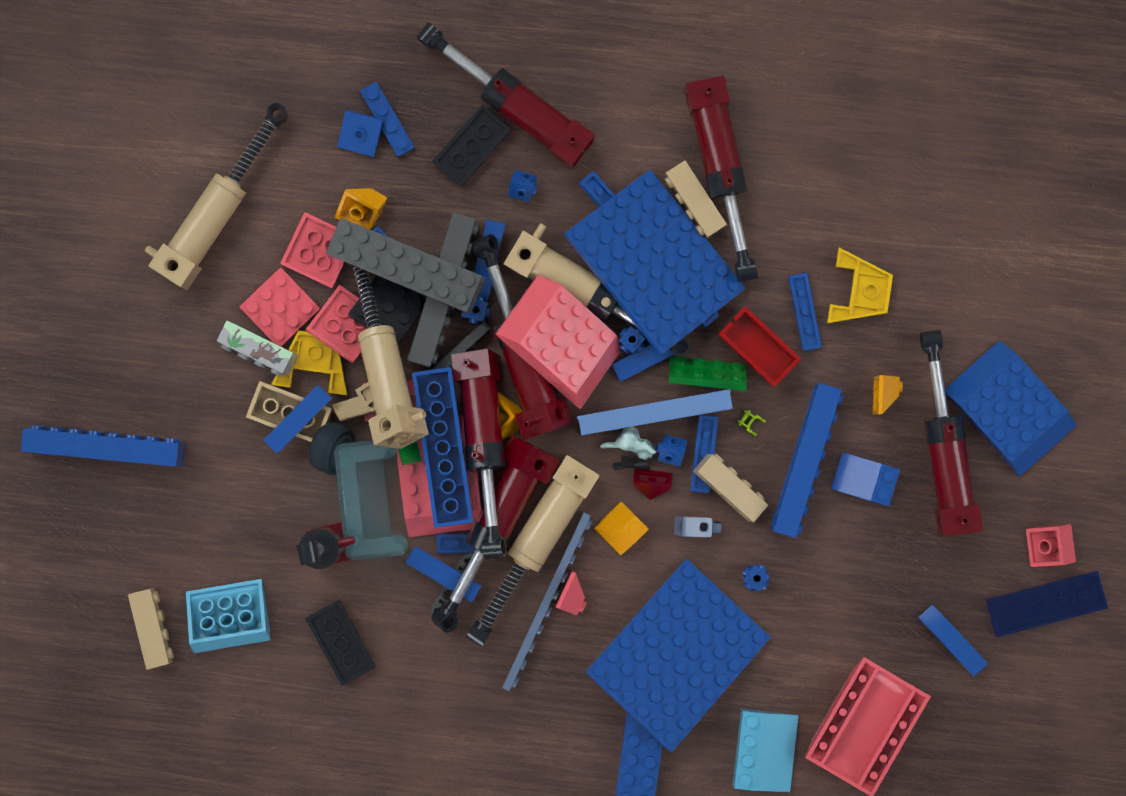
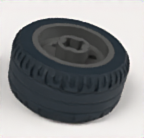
M329 422L320 427L314 435L309 449L311 465L315 469L329 475H336L342 472L350 463L355 451L356 440L353 431L335 422Z

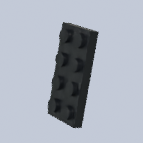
M482 104L434 158L432 163L458 186L462 187L511 132V129Z
M340 599L305 618L342 686L376 668Z

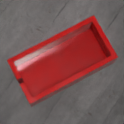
M744 306L732 319L734 323L730 321L717 336L774 388L801 358Z

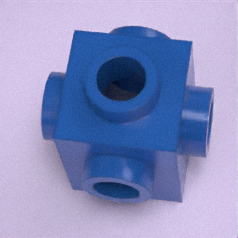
M515 170L507 196L530 202L531 196H536L539 186L535 184L537 176Z
M478 297L471 315L462 311L461 317L469 318L470 323L480 325V321L484 322L486 318H490L491 307H489V303L485 302L486 298ZM479 307V313L475 314V308Z
M631 326L629 329L625 327L618 335L620 337L619 347L626 354L629 352L633 354L635 351L639 353L645 346L643 343L645 341L644 335L637 327L633 328ZM630 336H634L636 338L635 343L629 342L628 339Z
M665 434L663 442L659 441L656 452L659 453L658 461L680 467L687 441Z
M754 564L748 565L742 572V580L745 581L744 586L752 592L755 589L758 592L761 589L765 590L770 583V580H768L770 576L767 574L768 569L761 564H758V566ZM755 575L760 576V580L758 582H755L753 580V577Z

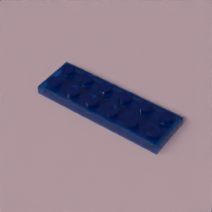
M1097 570L985 599L995 637L1108 608L1099 571Z

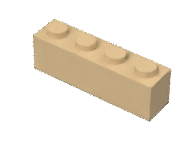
M686 161L666 172V178L664 179L670 189L674 188L677 193L675 195L680 205H685L687 208L685 213L691 221L694 219L698 225L695 228L701 236H705L707 239L726 227V222Z
M707 454L693 472L748 522L754 523L768 506L764 501L765 497L759 492L755 493L750 489L752 486L743 479L741 481L737 477L738 473L730 466L727 468L720 456L717 454Z
M151 588L128 594L146 670L172 663L174 654L172 648L168 646L169 633L163 626L162 621L165 618L163 611L159 610L158 602H160L158 592Z

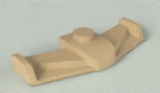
M369 382L355 390L358 397L331 405L340 422L369 412H376Z

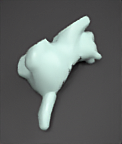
M634 426L623 428L622 433L615 442H606L600 445L602 449L620 448L625 451L634 452L639 458L644 460L652 458L653 454L656 453L655 449L657 447L650 440L641 439L639 431Z

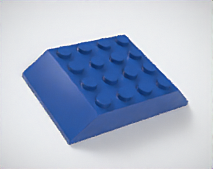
M1000 340L945 388V395L1019 477L1076 427L1069 411L1018 354Z

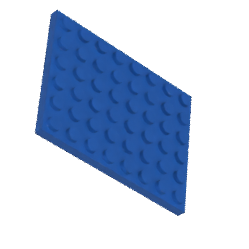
M648 170L565 232L564 236L661 356L746 288L741 282H738L737 276L708 240L699 234L695 228L696 225L690 220L654 173Z
M685 559L590 665L585 673L669 752H673L771 637L688 559Z

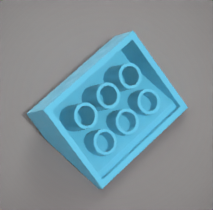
M262 579L186 592L189 645L194 653L271 640Z
M741 708L733 776V787L735 789L790 792L799 715Z

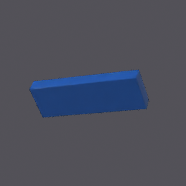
M437 534V553H474L475 549L465 542L468 534Z

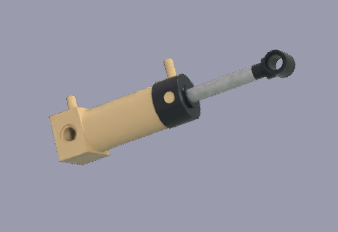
M539 224L533 236L525 231L521 233L504 265L533 281L539 275L561 284L603 323L608 315L611 316L614 313L636 326L595 274L549 248L547 244L539 240L546 229L545 225ZM524 250L531 252V256L527 260L521 258V252ZM686 338L680 340L687 345L685 352L680 353L677 351V343L669 350L680 357L688 355L691 351V343Z

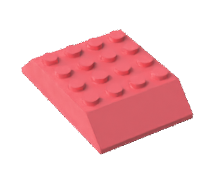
M539 275L534 279L495 333L579 409L583 407L621 351L618 337L610 328L561 284Z
M459 415L460 426H461V433H462V440H463V447H464V454H465V461H466V453H465L466 442H465L464 421H463V415ZM420 438L417 441L422 459L419 463L402 465L398 448H396L408 537L471 530L482 512L478 472L467 471L474 522L434 528L422 439Z
M863 657L850 672L815 732L805 758L869 796H874L931 696Z

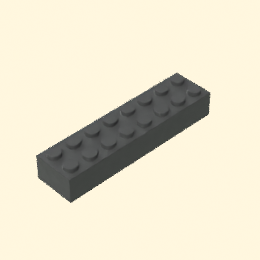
M453 212L440 253V259L467 269L468 263L466 258L467 255L471 256L473 250L472 238H476L479 231L475 218ZM427 297L408 361L431 369L433 365L438 364L440 355L437 352L439 347H443L446 337L443 335L445 328H449L451 322L449 313L450 310L454 311L455 308Z
M340 218L326 251V254L470 315L486 280L479 274L343 218Z

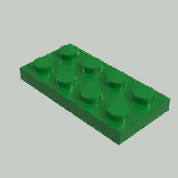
M670 357L669 383L746 391V365L738 362L726 363L719 360L707 361L700 358Z

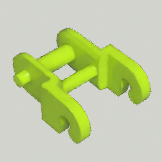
M744 410L745 415L741 421L737 420L739 426H745L747 428L746 431L757 437V434L750 430L751 424L756 418L763 423L767 421L758 415H752L750 410ZM748 416H751V421L746 425L744 423Z

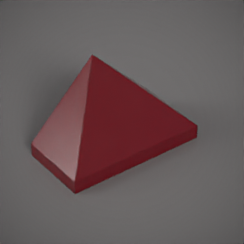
M634 469L633 485L651 500L671 489L672 473Z

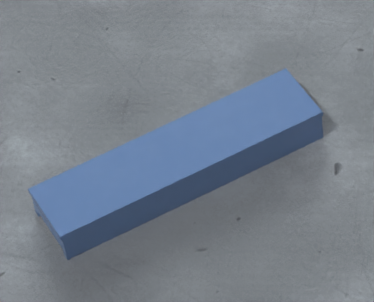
M731 390L577 416V420L579 421L582 436L733 409L730 396Z

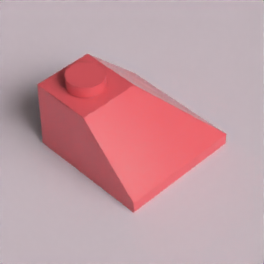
M572 570L556 603V607L577 615L578 612H583L587 602L584 601L585 596L576 571Z

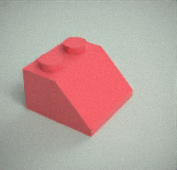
M1071 524L1026 529L1031 567L1066 565L1076 562Z

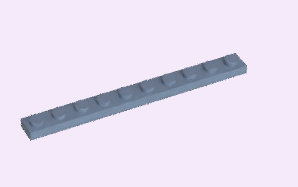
M585 512L582 514L502 688L510 691L511 687H516L519 677H517L519 669L523 671L528 661L525 659L527 652H532L536 644L533 642L535 635H540L544 626L541 622L544 617L548 618L552 607H549L551 600L556 601L560 592L557 589L560 582L564 583L568 572L565 570L568 564L572 566L576 555L573 553L576 547L580 548L583 543L584 537H582L584 529L588 531L593 520L590 519L591 515Z

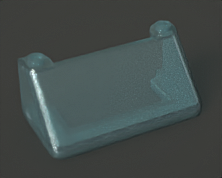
M373 440L340 444L334 451L343 537L353 536L355 538V544L345 546L346 556L351 560L399 556L409 553L407 539L402 535L391 534L383 459L392 458L396 454V448L374 446Z

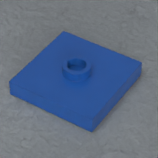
M346 109L337 147L374 157L384 119Z

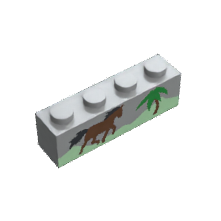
M226 321L217 339V342L222 344L221 348L232 352L234 349L239 352L237 356L246 360L250 357L255 360L254 364L262 368L268 366L272 368L270 372L280 377L282 374L289 375L298 357L297 354L229 321Z

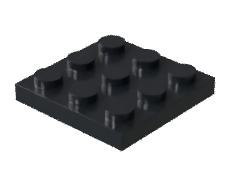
M376 276L371 282L370 288L372 287L371 291H373L372 296H374L375 309L378 310L376 313L379 315V323L393 327L397 344H399L422 313L426 300L408 288ZM361 297L350 310L348 316L368 329Z

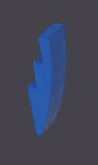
M487 219L483 237L493 234L497 238L499 251L495 257L498 261L506 223ZM478 258L474 273L486 279L478 297L486 298L485 301H488L492 281L485 260Z
M933 604L918 617L973 677L988 665L982 656Z

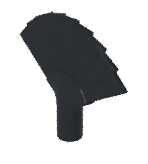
M627 454L621 455V462L613 463L614 470L625 468L650 470L651 468L647 460Z

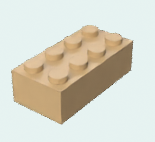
M259 381L246 418L276 428L297 407L304 397ZM325 406L296 436L312 442L319 428L329 423L334 411L333 408Z

